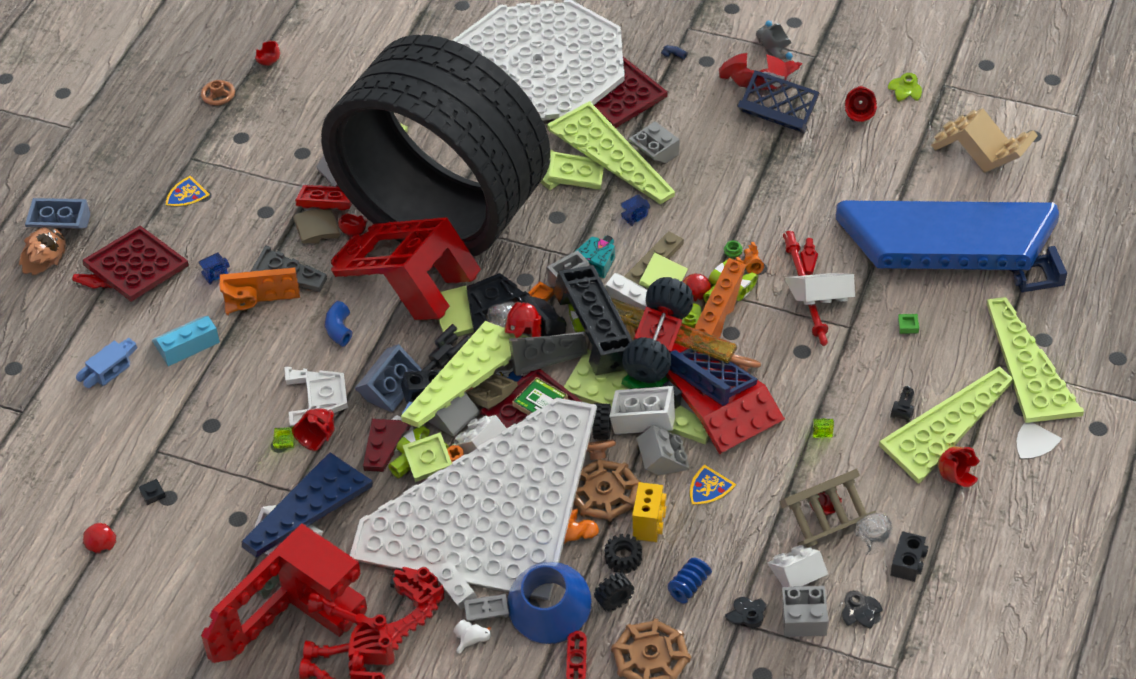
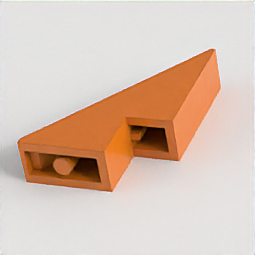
M728 258L692 331L691 339L708 345L721 336L726 315L734 310L746 264Z

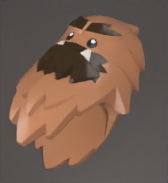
M52 227L40 228L31 233L29 237L24 239L26 245L21 253L19 265H22V272L24 274L32 273V275L44 272L53 264L58 265L59 259L65 253L66 242L62 233Z

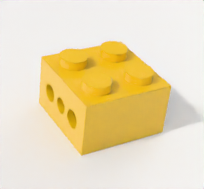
M638 483L632 515L633 536L636 537V540L657 542L658 535L663 534V518L666 517L667 506H665L667 494L663 493V485Z

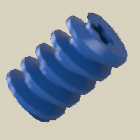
M690 558L683 568L678 571V574L673 577V580L668 583L669 593L676 601L683 604L687 603V598H692V593L697 592V587H701L702 581H706L707 576L712 574L711 568L701 559Z

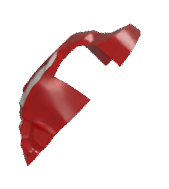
M747 53L733 56L719 68V78L727 80L731 77L738 86L744 88L748 87L754 70L747 68ZM767 55L768 69H763L759 72L790 82L792 77L800 71L803 63L794 61L784 62L777 57ZM757 76L755 81L757 87L766 83L763 77ZM777 82L771 84V90L780 88L781 84ZM767 86L761 90H769V88Z

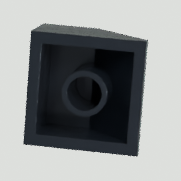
M528 295L524 297L525 303L532 304L537 309L539 315H541V336L566 334L567 323L562 316L560 317L556 313L552 305H549L541 298Z

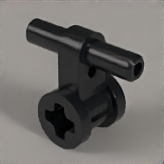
M909 386L903 388L900 400L895 401L893 404L890 418L895 419L897 417L906 420L908 423L911 422L915 406L912 405L915 394L913 388Z

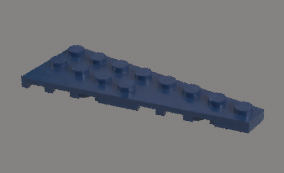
M330 452L242 540L241 547L257 558L283 542L301 523L309 526L372 487L373 481Z

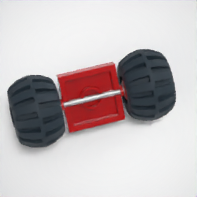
M672 277L659 278L647 289L645 299L647 307L643 313L634 340L628 344L623 352L622 362L625 371L629 376L640 382L655 383L666 376L671 366L670 352L682 319L690 313L693 307V295L689 286L683 281H679L676 278L673 279Z

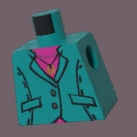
M608 235L603 240L591 237L577 250L587 259L590 266H594L599 277H606L615 259L614 239Z

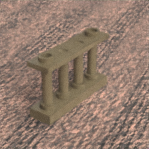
M857 469L779 501L782 509L789 506L790 510H793L805 540L797 543L798 546L806 545V547H811L818 544L817 539L857 522L863 525L872 521L871 516L876 515V511L866 513L854 486V479L860 476ZM841 484L847 488L859 515L858 518L851 521L848 520L836 493V486ZM824 491L826 495H829L841 525L832 529L818 500L820 498L818 494ZM805 499L811 502L823 530L822 533L815 536L812 535L800 508V501Z

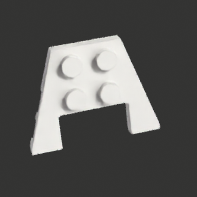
M284 367L287 385L307 383L309 409L289 412L291 430L307 410L324 408L327 410L331 409L336 413L348 408L344 373L322 370L310 372L304 368L303 370H292V367Z

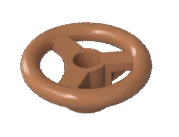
M213 80L201 90L202 100L214 106L228 103L235 95L234 86L224 80ZM224 86L228 87L230 91L225 90ZM210 88L211 93L207 97L206 92ZM227 96L221 100H214L216 97Z
M725 354L723 356L746 372L751 367H761L759 361L733 354Z
M603 440L588 443L587 451L590 453V460L606 458V449L615 446L616 442L614 440Z

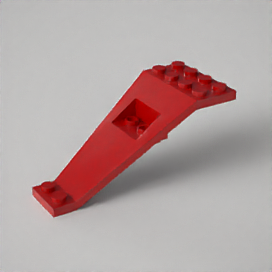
M678 331L671 352L676 350L681 353L699 343ZM702 350L699 351V352H697V353L706 354V353L703 352ZM696 359V361L707 362V360ZM710 368V370L721 371V369ZM671 370L666 374L668 380L682 392V398L701 421L719 454L785 420L766 385L758 380L756 385L730 397L729 403L722 406ZM724 377L725 380H735V378Z

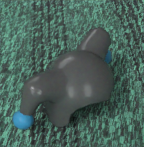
M770 20L766 21L765 25L756 31V37L761 39L763 46L770 51L771 56L777 57L780 60L792 59V53H781V50L790 45L791 41L780 23L772 25Z

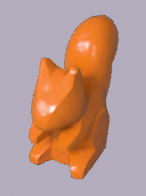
M578 509L572 510L564 544L569 541L579 540L582 537L584 539H592L599 533L598 525L592 520H582L577 523L575 520L578 518Z

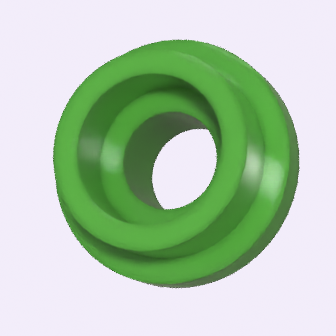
M729 241L724 247V253L728 257L736 258L742 254L743 249L738 241Z

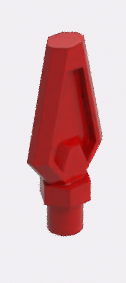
M807 238L804 250L800 253L805 274L812 275L818 253L815 251L813 239Z
M74 274L72 277V281L93 289L99 287L112 288L95 274Z

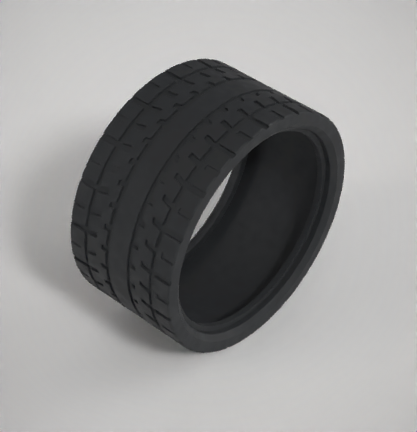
M409 35L401 37L385 47L329 111L324 119L321 130L323 154L334 180L349 201L371 223L379 224L447 217L473 257L484 253L493 245L518 210L543 180L550 164V142L545 125L536 107L522 88L504 70L477 51L456 41L433 35ZM394 113L419 123L446 142L468 165L478 182L457 175L426 154L406 133ZM395 239V240H397V241H399L400 243H402L404 239Z

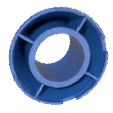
M557 562L539 563L523 571L513 582L507 600L509 617L517 631L529 640L542 644H555L568 640L569 634L578 631L587 622L592 605L589 587L581 574L572 567ZM553 583L565 589L563 598L552 607L539 608L529 603L533 591L543 584Z

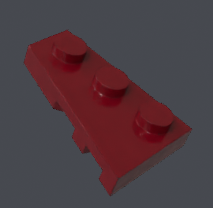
M372 419L363 464L364 471L384 472L394 455L398 442L412 425L402 422V420Z

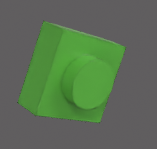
M898 314L899 334L919 333L918 314Z

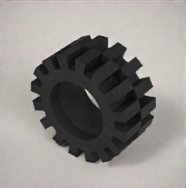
M594 403L597 406L592 426L593 439H610L611 420L609 416L611 404Z
M619 534V538L614 535L613 540H608V544L606 543L605 562L610 569L613 568V571L616 573L620 570V573L624 574V570H627V573H631V568L635 571L637 566L641 565L642 546L639 540L636 541V537L630 538V534H626V537H623V534ZM628 550L631 552V555L628 557H618L616 552Z
M615 573V576L612 574L609 575L608 579H603L604 582H600L598 584L599 587H596V592H594V597L605 611L610 612L611 609L614 611L617 607L621 608L623 603L626 604L628 602L627 599L632 598L631 595L634 594L635 588L625 574Z

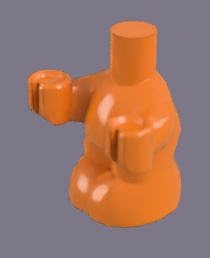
M751 242V245H748L749 248L744 250V260L736 257L735 261L746 264L745 268L748 273L759 274L764 269V263L758 256L756 244Z

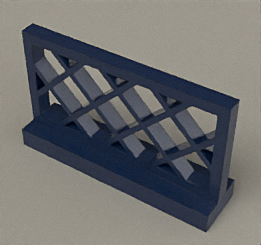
M755 70L744 97L739 101L737 107L746 114L805 134L807 130L806 125L820 93ZM757 76L763 77L766 83L757 87L755 84ZM776 82L780 83L782 89L772 92L770 85ZM768 86L771 94L761 98L759 90ZM795 88L798 94L788 98L786 90ZM757 92L759 99L754 102L748 101L749 95ZM784 92L787 99L777 103L774 96ZM808 93L814 95L812 101L804 103L803 95ZM772 97L775 105L769 108L765 107L763 101ZM800 97L803 105L793 109L790 101ZM789 103L791 110L786 113L781 112L779 106ZM805 108L806 115L804 120L797 118L795 112Z
M704 343L693 346L681 353L676 350L670 352V370L722 406L729 403L730 397L757 384V378ZM702 350V351L705 352L706 354L697 353V352H699V351ZM696 359L707 360V362L696 361ZM710 368L721 369V371L710 370ZM724 377L735 378V380H725Z

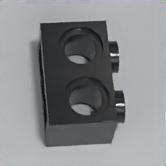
M441 370L404 372L401 388L406 403L409 401L414 402Z
M904 531L901 532L890 576L915 582L917 574H922L924 563L921 562V559L926 558L929 546L925 545L926 537Z

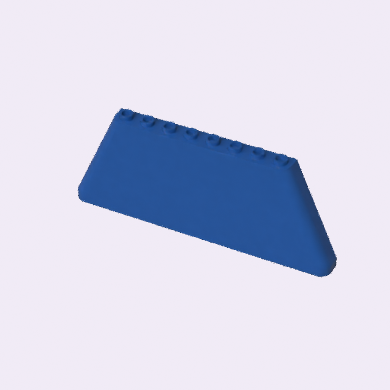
M844 200L836 206V220L877 268L1030 270L1059 219L1058 206L1054 203Z

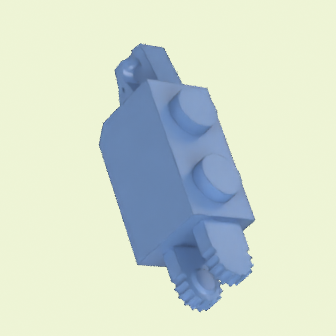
M130 338L119 344L114 340L85 362L86 366L77 373L76 380L84 381L83 385L86 388H90L96 383L102 386L106 385L130 366L129 356L137 349L136 343Z

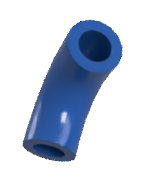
M336 301L326 313L324 325L328 336L335 343L344 347L352 337V330L343 324L346 317L350 315V310L342 301Z

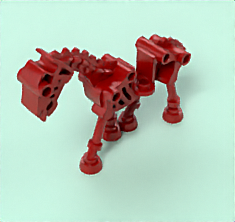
M402 567L403 571L396 569L393 578L395 590L398 594L405 595L412 600L416 609L406 617L387 624L384 615H376L373 618L366 617L362 613L356 615L339 608L333 602H327L318 594L310 593L308 600L309 614L325 610L327 615H335L356 624V627L351 633L350 642L347 644L332 647L323 645V648H320L314 642L306 640L299 668L300 679H309L311 676H315L316 679H335L330 677L329 673L325 670L321 671L316 666V663H312L311 660L319 658V656H324V659L330 658L331 655L349 652L348 664L351 679H385L382 673L367 672L364 664L392 665L395 661L393 650L399 649L397 643L403 642L401 637H408V631H416L417 625L424 626L425 619L432 618V611L438 610L437 604L445 598L443 585L438 586L437 577L426 567H421L418 570L408 567Z

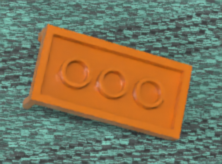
M295 268L220 274V291L223 293L226 315L237 310L252 308L257 302L300 298Z

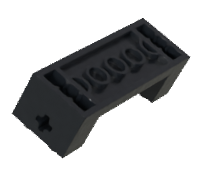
M594 266L558 271L553 292L560 305L571 304L592 344L589 363L595 375L625 370L622 362L623 352L633 340Z

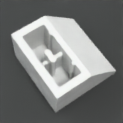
M496 415L484 416L481 419L475 418L468 423V428L456 436V441L453 445L460 446L463 449L464 455H468L487 440H492L502 434L501 432L507 428Z
M803 545L792 548V552L788 554H778L773 557L774 560L768 562L770 569L783 587L804 586L828 575L821 552L804 547Z

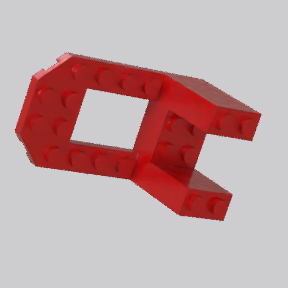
M447 217L373 224L368 227L369 231L363 235L358 233L352 236L331 259L333 266L331 271L335 277L384 274L414 320L440 319L450 307L427 273L433 264L446 283L472 282L481 270ZM404 239L390 256L364 258L375 248L376 243L380 240Z
M301 523L212 609L209 616L212 621L209 627H204L201 634L207 658L213 663L232 660L236 655L241 654L245 647L252 640H255L266 626H269L280 612L286 610L289 603L340 637L344 632L350 630L353 622L335 615L329 616L325 610L309 614L310 593L318 594L327 602H333L339 608L353 614H365L367 610L366 598L349 587L352 582L357 581L361 574L359 561ZM278 574L281 588L241 626L237 610L246 605L250 598L257 591H260L269 579Z

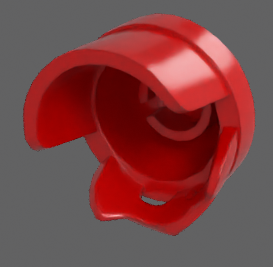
M858 86L849 91L845 100L847 115L852 120L858 122L871 119L877 110V101L873 91L864 86Z
M517 302L507 315L505 333L514 334L516 338L520 337L523 333L531 334V337H541V315H539L537 309L532 304Z
M324 408L307 410L292 427L294 438L303 447L311 451H317L325 441L328 442L335 430L334 412L331 409L327 410Z
M950 447L940 455L938 468L942 478L946 481L956 483L962 487H970L978 481L977 477L969 473L970 468L978 465L980 460L976 457L974 449L971 447Z

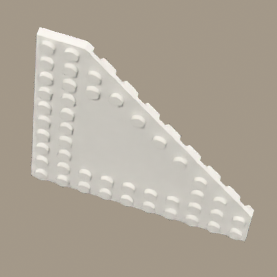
M562 398L552 400L549 405L541 410L539 408L526 416V419L513 424L502 431V434L492 440H487L468 455L461 456L453 461L450 466L443 470L440 469L427 477L428 479L419 485L416 484L403 492V495L395 500L388 501L380 506L377 511L361 518L350 556L362 563L391 569L408 567L418 570L421 567H426L431 573L450 559L468 584L505 592L510 591L516 578L529 567L544 562L559 563L597 406ZM547 583L537 587L530 597L550 601L554 584Z

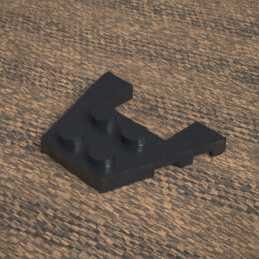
M501 273L466 286L474 333L485 321L488 322L484 315L515 302L525 303L524 297L530 296V294L518 289L515 283Z

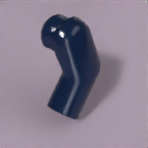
M665 45L661 51V54L665 57H669L670 53L683 60L688 55L681 48Z

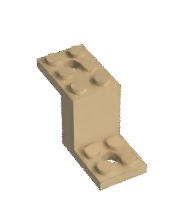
M982 108L978 111L972 110L965 117L962 115L954 122L949 121L943 126L944 130L934 137L935 141L931 146L934 150H937L958 140L985 173L1020 158L1038 135L1032 130L1028 133H1021L1015 139L1013 137L1007 139Z

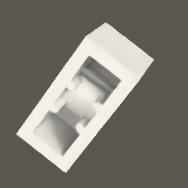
M450 559L433 571L434 575L461 610L464 608V600L478 598Z

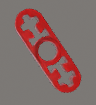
M574 631L569 634L567 640L566 679H574V671H578V679H586L587 637L581 631ZM576 639L580 640L579 649H575ZM579 656L583 661L579 664H574L571 662V659Z

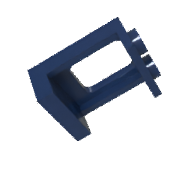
M1049 246L1047 254L1039 255L1032 266L1041 267L1047 280L1027 284L1023 270H1009L1013 272L1014 283L1016 286H1019L1021 293L1065 286L1067 271L1056 246Z

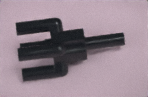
M451 324L435 340L437 348L428 356L431 362L421 371L434 370L436 367L443 369L470 338L466 335L453 347L452 344L458 337L454 334L457 327Z

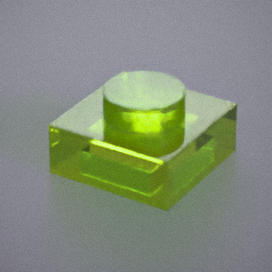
M813 419V438L833 437V419Z
M292 427L274 428V448H294L295 438L292 434Z

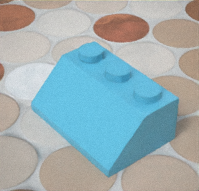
M202 316L152 339L153 344L168 366L220 343L217 328L209 316Z

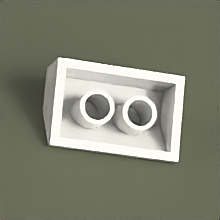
M614 273L605 286L614 306L641 321L647 307L645 301L647 289L618 273Z
M827 273L785 277V281L796 301H804L805 305L815 304L816 300H820V303H831V299L848 301V297H855L854 274Z
M673 386L615 390L609 416L614 433L645 432L652 425L663 428L666 431L673 430L675 420Z

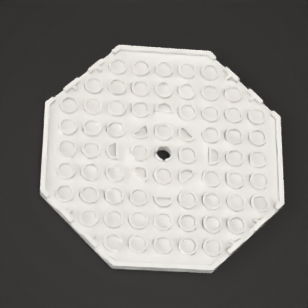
M564 0V3L546 1L540 2V5L520 3L515 7L499 5L453 39V41L477 51L504 70L526 93L542 120L558 119L589 101L594 105L625 81L620 26L572 0Z

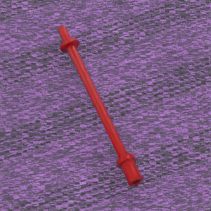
M786 231V234H783L786 252L791 254L798 276H804L806 274L798 253L801 249L800 244L796 241L793 231ZM809 304L808 307L814 323L812 335L819 338L822 346H826L828 341L825 334L828 332V326L822 324L816 304Z

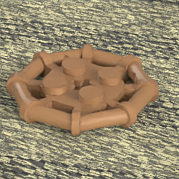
M597 459V461L582 467L579 483L582 480L585 481V485L577 487L574 504L580 511L581 516L606 519L610 522L613 518L629 510H634L638 483L641 481L631 472L627 463ZM606 469L615 470V471H612V473H609V472H607ZM621 475H624L628 481H624ZM601 486L609 487L606 491L601 490ZM627 489H631L629 497L624 495ZM584 495L588 501L584 504L579 496ZM619 502H621V503L623 504V505H621V506H619V507H617V508L611 510V506H613V505H615V504H617V503H619ZM596 506L598 509L606 508V511L592 509V507Z
M656 618L653 621L626 625L622 635L611 646V652L614 654L618 668L617 674L627 679H677L686 664L691 661V655L688 653L684 640V633L660 622ZM647 630H652V631H649V632H645V633H640V634H639V632H643V631H647ZM658 630L669 636H664V638L659 636ZM633 637L634 642L632 644L630 643V645H626V642L629 640V638ZM677 643L679 651H673L671 644ZM649 649H652L653 652H657L652 656L647 655ZM623 654H629L630 661L625 663ZM673 659H674V660H677L678 662L676 663V665L674 666V668L671 670V669H670V663H671V661H672ZM633 668H636L639 673L644 674V677L632 672L631 670ZM663 671L665 674L650 678L652 673Z

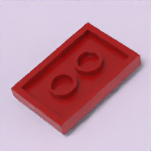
M303 185L296 198V206H302V208L319 207L320 209L337 208L338 210H347L352 205L340 187Z

